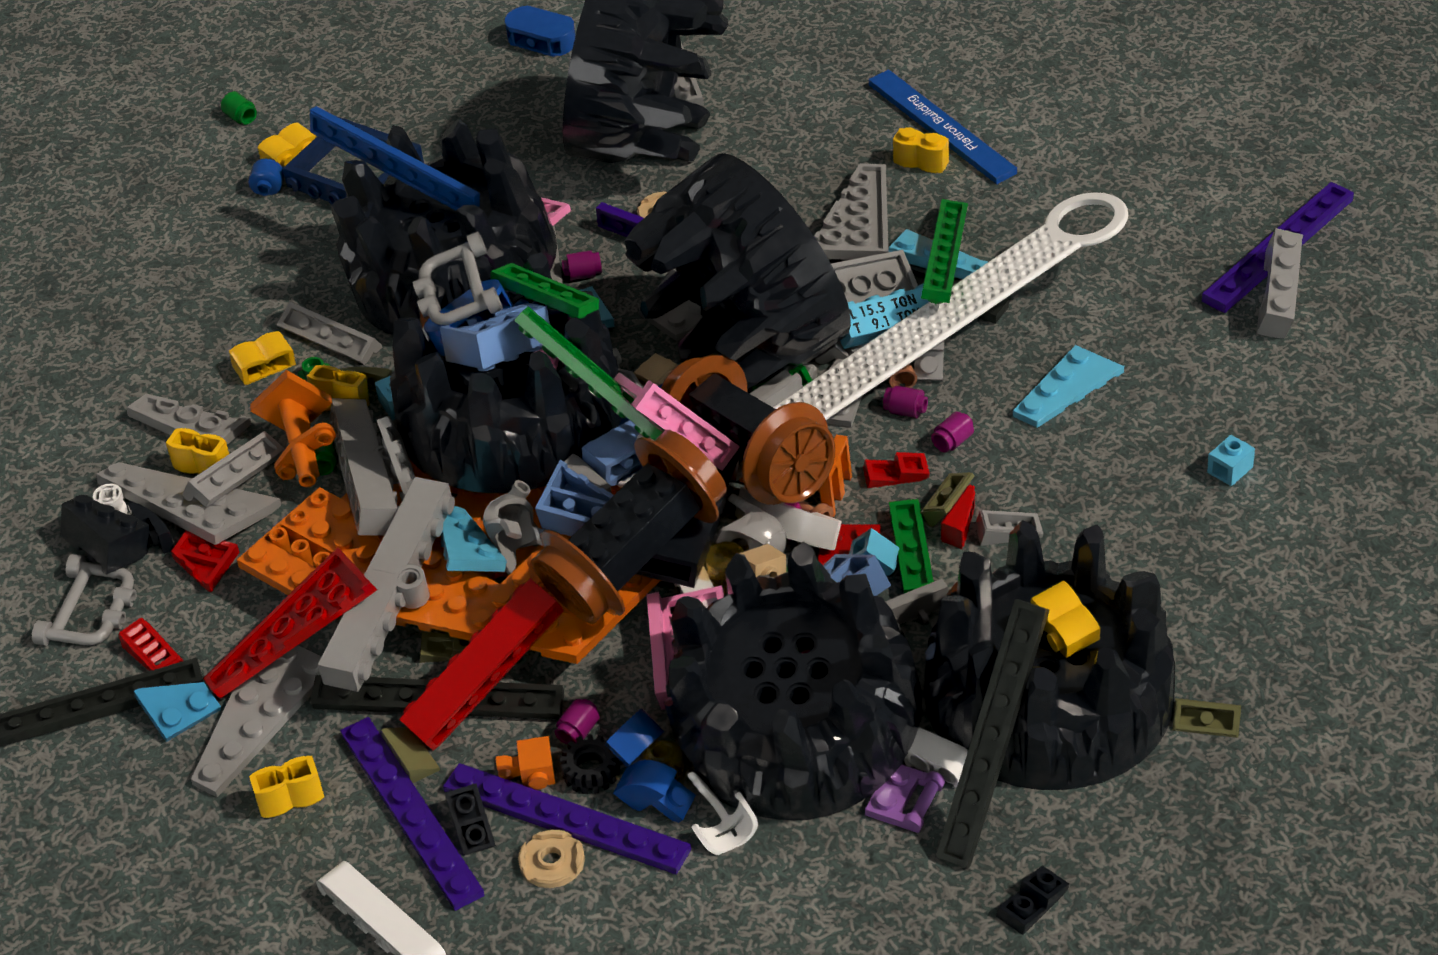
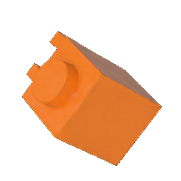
M549 736L518 740V756L516 757L507 755L496 756V767L501 778L511 780L514 777L521 776L522 785L535 790H541L547 787V785L555 784Z

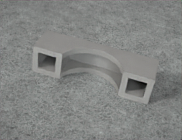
M1277 228L1273 232L1265 252L1264 270L1268 271L1264 298L1259 310L1256 334L1275 338H1286L1295 317L1303 234Z

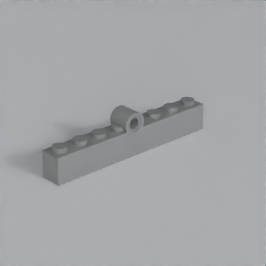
M332 398L329 424L335 429L336 438L334 439V444L358 535L384 536L400 507L397 506V492L393 491V485L399 483V481L396 482L390 467L392 465L391 458L386 453L384 446H381V437L377 436V424L373 423V410L368 409L366 399Z
M419 477L414 478L364 574L378 590L343 614L318 663L323 684L359 692L364 680L366 681L370 677L372 664L376 656H379L383 651L384 640L388 632L392 631L395 627L396 616L400 608H419L429 600L430 592L425 573L421 567L424 561L429 559L432 545L436 537L441 535L443 523L447 515H450L454 509L455 499L451 495L449 483Z

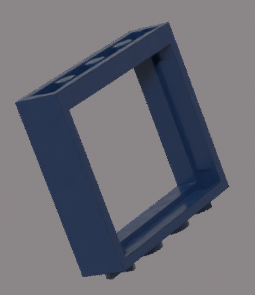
M338 117L387 143L389 134ZM317 136L283 168L287 187L292 188L295 192L301 191L306 193L313 199L320 198L326 200L330 204L346 198V191L342 183L308 172L335 145ZM412 142L421 161L424 163L421 145ZM384 172L378 177L382 184L385 183L389 174Z

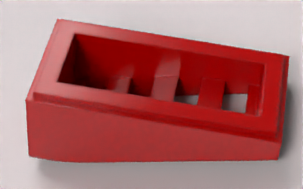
M969 485L966 487L941 522L942 542L960 549L964 547L975 510V486Z
M139 618L118 634L122 648L148 671L183 661L173 648L143 618ZM166 655L168 656V658L163 660L161 663L155 665L156 662L164 658Z

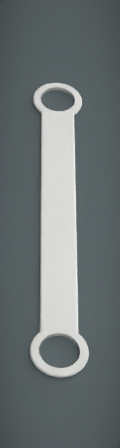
M1085 193L1062 201L1050 211L1043 226L956 283L952 287L950 303L934 304L928 302L773 408L778 409L783 405L793 402H804L816 407L823 414L825 420L829 419L1079 248L1096 245L1114 237L1122 230L1128 220L1126 204L1118 197L1107 193ZM1085 205L1106 206L1115 213L1112 221L1106 227L1090 234L1073 235L1062 231L1058 227L1061 218L1065 214ZM742 461L738 465L736 481L742 478Z

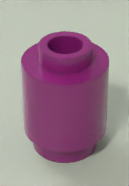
M590 250L566 254V260H561L563 276H569L570 281L596 277V274L602 273L599 252L592 253Z
M897 385L893 388L888 387L883 398L884 410H889L891 414L918 418L920 413L924 414L928 406V397L924 395V391Z
M953 412L935 427L934 433L931 435L934 446L944 453L949 450H955L974 433L973 421L965 413Z
M587 699L573 700L556 723L557 728L554 731L556 737L565 744L570 741L576 744V737L582 736L584 740L600 718L596 705Z

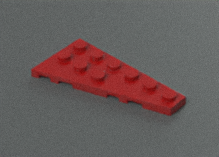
M339 548L335 549L203 678L212 692L221 699L378 589Z

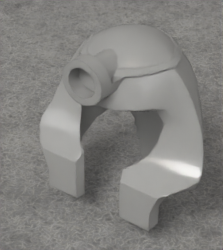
M520 480L515 481L508 494H504L491 501L483 514V525L489 538L507 560L505 568L507 575H510L516 569V550L531 545H542L540 534L545 530L538 528L534 523L533 507L526 499L531 490L525 482Z
M731 494L727 500L745 512L746 515L720 529L718 535L715 534L713 541L726 545L738 552L748 547L751 550L769 544L784 553L786 532L780 521L752 503L741 499L740 496ZM737 538L742 539L738 543L732 541L733 539Z

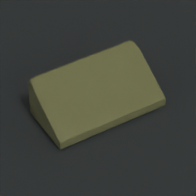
M973 473L948 474L921 511L930 527H934L949 512L973 479Z
M1176 698L1172 730L1238 738L1241 705Z
M408 727L384 728L381 730L382 738L412 783L440 770L419 737Z

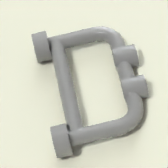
M478 231L467 236L468 242L426 260L419 270V279L412 282L417 296L422 298L417 303L423 317L429 316L431 321L438 325H449L487 309L491 314L503 309L495 288L492 287L484 291L474 256L476 258L487 253V250ZM462 257L474 302L447 313H440L441 307L436 298V288L431 278V272L439 266Z
M71 554L66 562V575L69 578H75L53 624L49 621H36L32 630V641L34 644L47 646L50 640L78 645H96L106 640L113 628L121 630L123 625H120V623H125L126 613L122 609L124 606L132 607L134 603H131V601H135L137 597V592L133 589L134 578L132 573L125 568H121L106 575L102 572L101 564L87 562L86 557L83 555ZM91 575L117 578L122 581L120 587H116L114 590L113 602L110 608L106 609L102 615V625L99 630L93 633L64 630Z

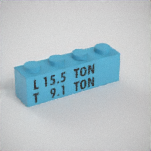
M924 283L913 290L905 291V289H899L888 296L880 297L879 295H874L867 298L864 302L856 304L854 301L848 302L851 327L846 337L840 340L843 349L869 343L929 302L927 299H921Z

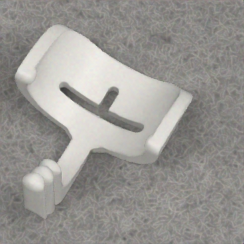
M690 772L688 778L710 802L722 820L720 824L714 827L702 828L698 824H694L691 827L704 847L711 853L720 855L745 844L756 832L758 822L744 796L740 792L735 794L739 804L736 811L729 815L709 786L695 772ZM732 828H734L737 832L736 837L731 831L720 837H715L716 835L723 833L727 830H730Z

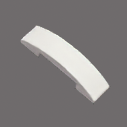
M745 487L740 488L739 496L741 499L752 503L780 521L786 532V538L801 543L804 541L808 545L823 549L835 550L842 521L818 512L810 513L785 503L777 505L763 504L755 500ZM736 507L735 516L740 519L746 515L745 512Z

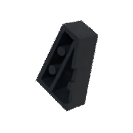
M78 495L62 503L60 536L78 551H86L88 553V560L92 563H100L102 565V572L108 575L142 559L148 553L149 524L138 520L133 515L122 513L113 506L95 501L88 495Z

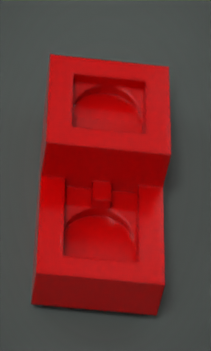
M896 452L894 461L865 459L863 465L867 488L919 482L929 478L930 475L925 453Z

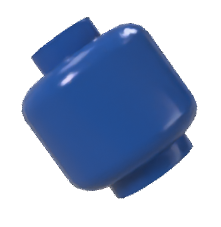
M272 159L256 161L250 172L249 187L254 193L262 196L277 194L281 190L284 179L283 167Z

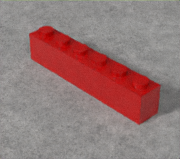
M531 578L526 583L519 585L506 605L499 607L492 614L491 621L482 630H478L472 635L467 647L449 660L447 668L440 676L433 678L427 684L425 692L417 700L412 701L406 706L399 720L434 751L559 618L564 609Z

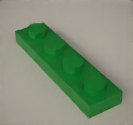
M510 263L491 271V279L499 280L504 290L514 291L523 295L528 300L538 301L545 304L549 309L562 311L571 318L581 319L586 317L587 314L599 310V298L516 264Z
M919 499L889 502L894 542L899 547L897 560L903 594L934 582Z

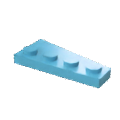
M906 229L889 246L888 250L889 252L903 250L909 264L927 269L933 240ZM959 251L954 277L964 279L988 263V261L977 259Z
M1075 345L1013 410V417L1038 428L1063 412L1072 403L1079 402L1094 389L1101 388L1113 377H1118L1124 373V366Z
M454 506L452 513L447 515L443 523V530L440 535L441 547H444V560H447V571L505 572L507 560L468 512L464 508Z

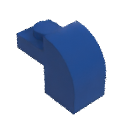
M641 708L606 741L605 746L628 768L665 731Z
M640 760L626 768L613 792L615 796L634 810L642 811L652 805L670 820L678 823L684 819L696 796L674 779L677 773L675 769L654 760Z

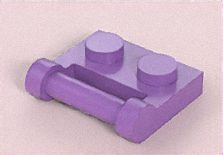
M901 765L890 779L873 793L865 808V816L919 833L924 825L923 817L936 792L942 790L945 778L938 772L931 771L926 773ZM917 784L924 786L912 812L903 814Z

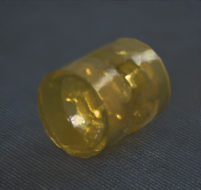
M727 541L712 545L705 559L706 570L713 586H722L724 595L727 593L725 574L727 565L736 553L744 552L740 545Z

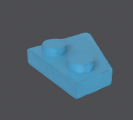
M204 682L139 688L134 691L135 698L166 742L221 710L220 704Z

